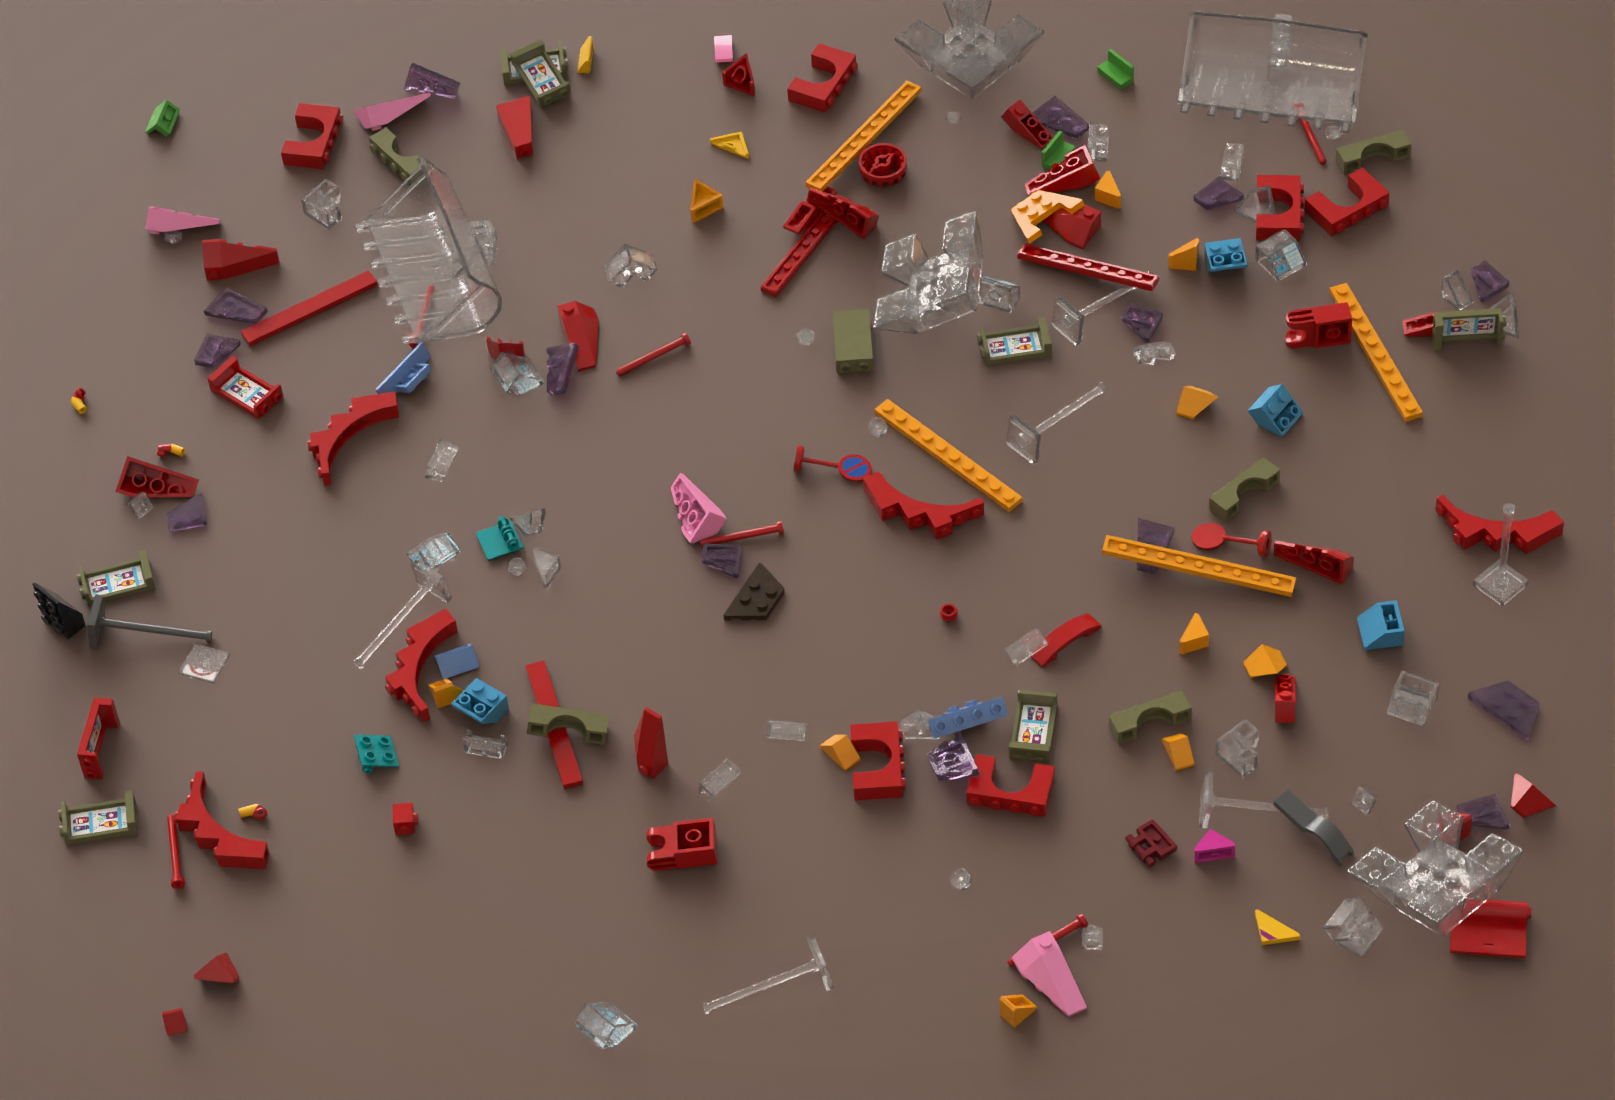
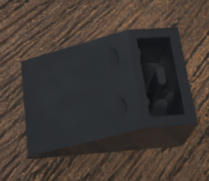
M35 582L32 584L35 591L34 596L38 600L37 606L42 613L41 619L46 625H51L57 634L69 639L86 626L82 613L62 597Z

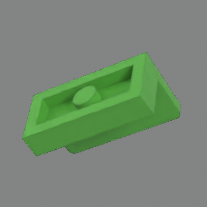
M1112 49L1108 50V60L1097 67V72L1122 90L1134 82V66Z
M166 99L154 109L145 133L149 134L156 129L166 137L170 135L180 109Z
M1059 131L1042 151V167L1051 170V165L1061 163L1065 160V155L1076 150V146L1063 141L1062 131Z

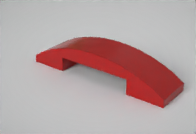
M1090 614L1075 617L1047 635L1032 650L1029 656L1043 668L1057 658L1058 652L1081 636H1090L1102 628V625Z

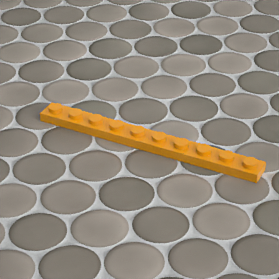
M906 81L805 182L806 187L824 191L921 93V87Z
M1344 283L1330 287L1329 293L1335 303L1348 302L1353 318L1352 332L1404 421L1408 422L1423 417V411L1348 284Z
M889 399L875 408V414L1006 511L1011 512L1022 503V496Z
M1106 535L1102 549V555L1292 597L1296 577Z

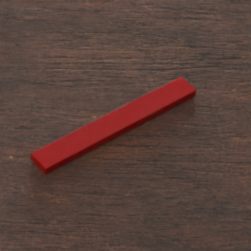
M835 194V195H834V196H837V197H840V198H843V199H846V200L851 201L850 199L845 198V197H843V196H840V195H838V194ZM821 211L762 284L761 291L777 297L837 221Z
M1024 244L1017 254V259L1148 291H1153L1159 282V276L1029 244Z
M369 270L242 330L241 335L247 344L252 346L377 286V280Z
M542 660L525 665L537 704L559 707L545 661ZM566 727L556 728L547 737L563 788L567 789L582 785L583 780Z

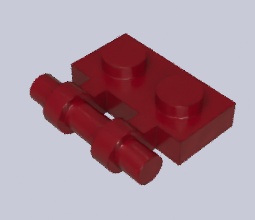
M1153 819L1137 828L1138 836L1136 838L1132 834L1127 835L1125 838L1129 843L1130 849L1136 851L1139 854L1140 860L1143 863H1147L1149 867H1153L1156 863L1152 858L1156 855L1162 860L1177 851V845ZM1146 843L1149 849L1145 850L1141 845Z

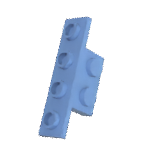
M420 342L375 389L376 392L382 394L389 392L410 393L414 391L416 386L432 370L429 364H425L431 358L425 345Z
M1003 696L986 702L972 700L966 702L965 707L953 706L947 708V712L943 713V715L928 719L933 739L1008 716Z

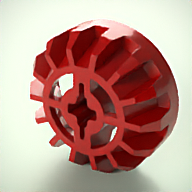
M880 143L866 148L859 157V173L862 175V179L869 182L872 186L878 183V186L882 188L883 184L888 183L890 187L893 185V181L898 183L906 175V154L901 148L893 144ZM895 169L896 173L891 174V170Z

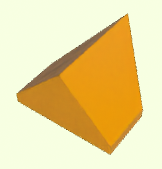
M695 178L690 206L691 221L693 223L724 208L722 194Z
M1196 238L1168 254V267L1170 269L1196 271L1199 256V239Z
M1183 386L1176 414L1194 420L1195 416L1216 400L1218 396L1197 387Z
M1263 644L1243 662L1251 679L1262 675L1277 674L1283 668H1287V663L1280 650Z
M448 679L428 685L437 708L450 705L464 691L454 686Z

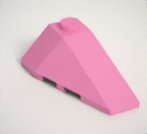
M430 93L367 106L354 112L365 129L371 128L372 131L382 129V125L388 124L431 95Z
M151 206L148 208L145 229H148L149 233L159 235L160 232L219 224L221 219L200 215L193 216L185 212L176 213L175 210Z
M680 473L671 486L674 503L678 506L680 512L677 515L682 520V533L693 544L717 534L727 518L684 474Z
M1050 931L1032 938L1012 956V960L1020 974L1026 980L1029 979L1038 991H1042L1047 995L1051 1002L1065 1015L1070 1017L1087 1010L1085 1001L1060 947Z

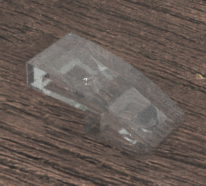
M1171 342L1148 343L1137 346L1132 350L1138 364H1155L1157 359L1174 360L1176 356Z

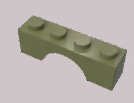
M387 127L369 137L371 152L377 154L384 164L387 163L391 170L399 174L405 183L407 182L414 187L429 178L428 165L417 155L404 157L396 154V151L399 149L397 137Z
M1403 130L1336 148V162L1343 175L1360 169L1362 162L1371 156H1386L1393 161L1411 156V142Z
M1265 457L1254 462L1250 468L1241 472L1234 480L1227 482L1222 489L1210 496L1209 510L1226 523L1239 513L1238 497L1248 490L1267 492L1280 482V469Z
M1182 690L1172 692L1166 696L1152 699L1149 702L1134 705L1126 710L1114 712L1109 715V728L1119 745L1137 739L1138 728L1148 720L1161 719L1173 726L1191 720L1192 707Z
M531 704L527 734L546 737L556 728L568 727L578 731L586 743L605 745L609 714Z

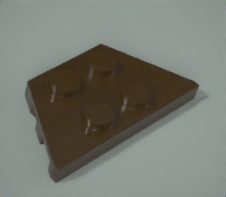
M758 563L723 615L724 620L730 621V618H742V621L752 619L767 620L784 595L785 590L762 563Z

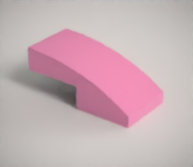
M732 35L714 36L715 62H732Z

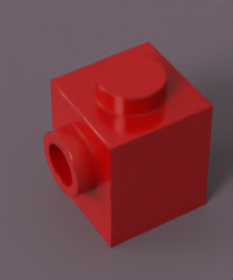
M413 802L393 804L395 835L415 833V825H419L418 813L414 811Z

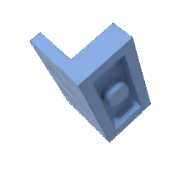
M472 644L434 655L435 662L439 666L443 679L479 667Z

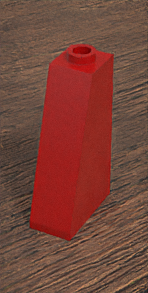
M530 96L496 105L499 122L516 159L533 155Z

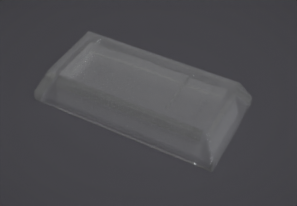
M769 720L766 737L805 741L808 723Z

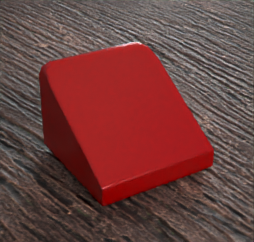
M182 1008L162 1012L168 1036L187 1031L186 1019Z

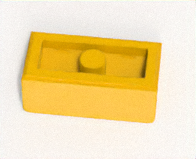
M591 36L587 38L580 49L577 73H590L594 50Z

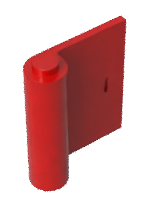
M1452 897L1450 953L1526 958L1527 919H1531L1532 907H1528V902Z

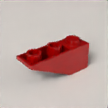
M1020 99L1011 105L1001 116L1014 132L1040 149L1047 146L1054 138Z
M1289 674L1275 676V723H1295V676Z

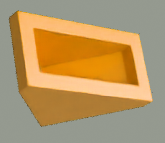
M1106 171L1095 187V201L1118 209L1121 208V194L1111 172Z
M1197 613L1194 614L1179 641L1180 654L1209 647V634Z
M1179 733L1162 738V743L1175 771L1195 766L1188 736Z
M834 735L820 745V748L845 772L861 761L847 735Z
M1024 995L1001 996L999 999L1000 1016L1014 1028L1037 1009V1006Z

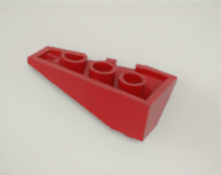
M1086 145L1069 152L1064 156L1065 160L1061 163H1054L1051 165L1052 169L1050 171L1040 173L1025 184L1028 195L1031 196L1032 193L1038 190L1055 193L1082 188L1100 180L1101 178Z
M814 188L809 189L807 201L862 239H865L877 227L879 215L873 210Z
M1085 205L1071 214L1060 208L1042 222L1047 223L1052 227V231L1063 236V240L1067 243L1084 249L1101 227V211Z
M223 239L202 240L203 263L207 280L228 279L279 264L277 248L259 245L249 247L243 246L241 242H237V244L226 243V240Z
M577 301L557 305L559 321L578 372L596 367L599 320L594 308Z
M127 456L115 492L133 498L194 497L199 479Z
M1282 541L1274 542V556L1343 585L1353 570L1354 557L1348 553L1330 548Z
M646 707L643 710L633 737L638 771L644 776L655 779L668 765L662 716Z

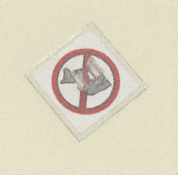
M194 644L179 671V675L214 684L230 653Z

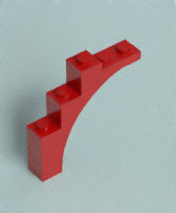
M395 392L351 398L352 406H348L349 413L330 415L331 423H328L329 430L310 432V440L307 441L309 452L312 451L314 458H317V464H321V467L317 469L319 479L323 478L324 486L332 484L330 474L332 463L339 450L352 436L375 423L399 418Z
M880 471L862 477L863 490L882 521L900 515L908 530L927 524L935 539L952 534L953 526L961 525L966 521L985 515L984 501L981 497L957 505L930 504L902 494L886 481Z
M1443 494L1436 499L1435 510L1437 514L1447 521L1449 527L1453 529L1454 542L1464 550L1483 540L1486 546L1497 552L1514 542L1515 546L1526 555L1563 534L1564 521L1553 510L1526 520L1495 521L1473 516L1456 508Z
M446 608L406 629L408 647L396 653L397 661L395 664L398 670L385 676L387 683L385 689L390 696L393 695L397 701L403 699L406 705L410 704L415 717H420L423 723L430 720L427 705L418 695V680L422 667L430 654L442 642L458 633L456 620Z
M196 771L194 779H191L190 782L191 793L187 795L186 803H180L179 810L175 812L174 820L178 824L179 831L194 832V840L197 841L199 849H213L214 858L217 859L219 867L266 869L270 853L267 841L243 838L221 827L210 816L204 806L203 797L207 782L204 772Z

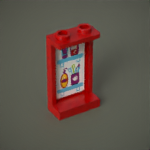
M231 356L207 378L211 391L257 419H260L284 397L280 384L272 386L240 367L238 359L234 356Z
M93 698L77 752L84 778L103 779L104 774L98 755L106 728H118L120 724L113 699Z

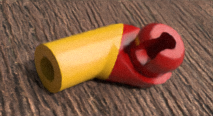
M77 388L71 398V404L80 414L85 413L87 407L83 404L86 394L83 388Z
M162 444L157 447L158 450L156 452L161 457H166L167 452L182 457L185 454V448L175 444Z
M258 804L238 809L241 818L252 816L258 820H263L267 817V810Z

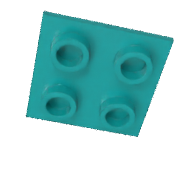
M504 516L498 517L496 526L475 532L488 561L524 548L512 521H508Z
M354 734L355 746L363 772L370 774L374 767H399L391 736Z

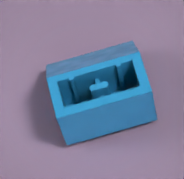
M1241 238L1204 243V259L1207 271L1215 272L1247 267Z
M1283 384L1268 387L1248 409L1249 414L1259 426L1280 437L1304 413Z
M1397 600L1376 603L1357 617L1364 650L1403 646L1405 631Z
M478 678L451 703L454 708L481 724L497 723L509 710L507 696Z

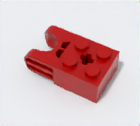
M1348 302L1288 312L1286 323L1291 330L1287 331L1285 335L1286 345L1293 349L1314 346L1315 349L1351 343L1353 318Z
M713 818L673 822V825L652 827L646 832L647 842L651 846L662 847L659 850L650 852L646 858L647 867L653 871L717 864V832Z

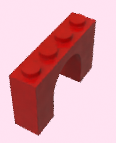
M818 43L811 53L812 67L833 74L834 77L823 83H813L795 77L787 88L788 101L826 113L829 107L833 106L836 97L841 94L844 85L848 84L851 75L857 71L858 63L855 54Z
M299 103L295 113L297 128L315 129L323 132V134L310 142L285 140L281 151L283 165L324 169L326 162L330 160V151L334 149L335 137H338L339 126L343 124V114L340 112V107Z
M1363 167L1348 175L1347 188L1361 200L1359 203L1348 207L1338 206L1332 203L1320 191L1305 198L1304 211L1331 237L1389 205L1390 192Z
M1257 175L1256 200L1281 201L1286 203L1290 209L1282 214H1257L1256 240L1300 241V233H1304V222H1300V220H1304V209H1300V207H1304V196H1300V194H1304V183H1300L1301 175Z
M898 721L850 724L851 743L856 752L879 751L891 759L889 764L881 770L853 773L854 801L903 798L902 790L906 789L905 777L901 778V773H905L904 761H900V757H904L903 745H899V741H903L902 729H898Z
M976 754L966 791L967 804L975 807L982 806L994 810L1001 809L1014 813L1046 817L1055 780V766L1035 763L1031 781L1026 788L1018 792H1004L993 784L996 771V757Z

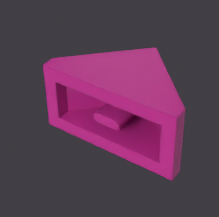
M1212 829L1206 833L1194 848V863L1235 857V843Z

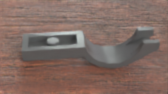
M1289 789L1274 801L1273 805L1302 832H1310L1317 836L1326 845L1331 858L1339 866L1343 863L1341 858L1347 853L1350 856L1354 854V850L1341 831L1329 820L1317 816Z

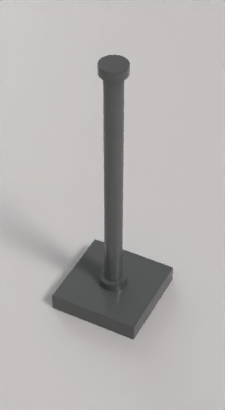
M95 594L87 622L89 647L95 649L98 647L104 626L203 639L206 642H211L212 631L201 632L106 619L103 595Z

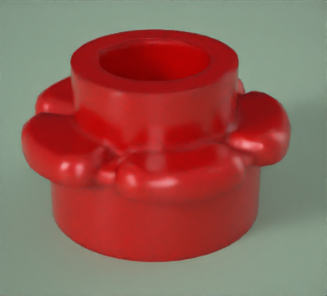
M945 604L942 606L939 616L943 621L950 622L957 619L958 610L953 604Z

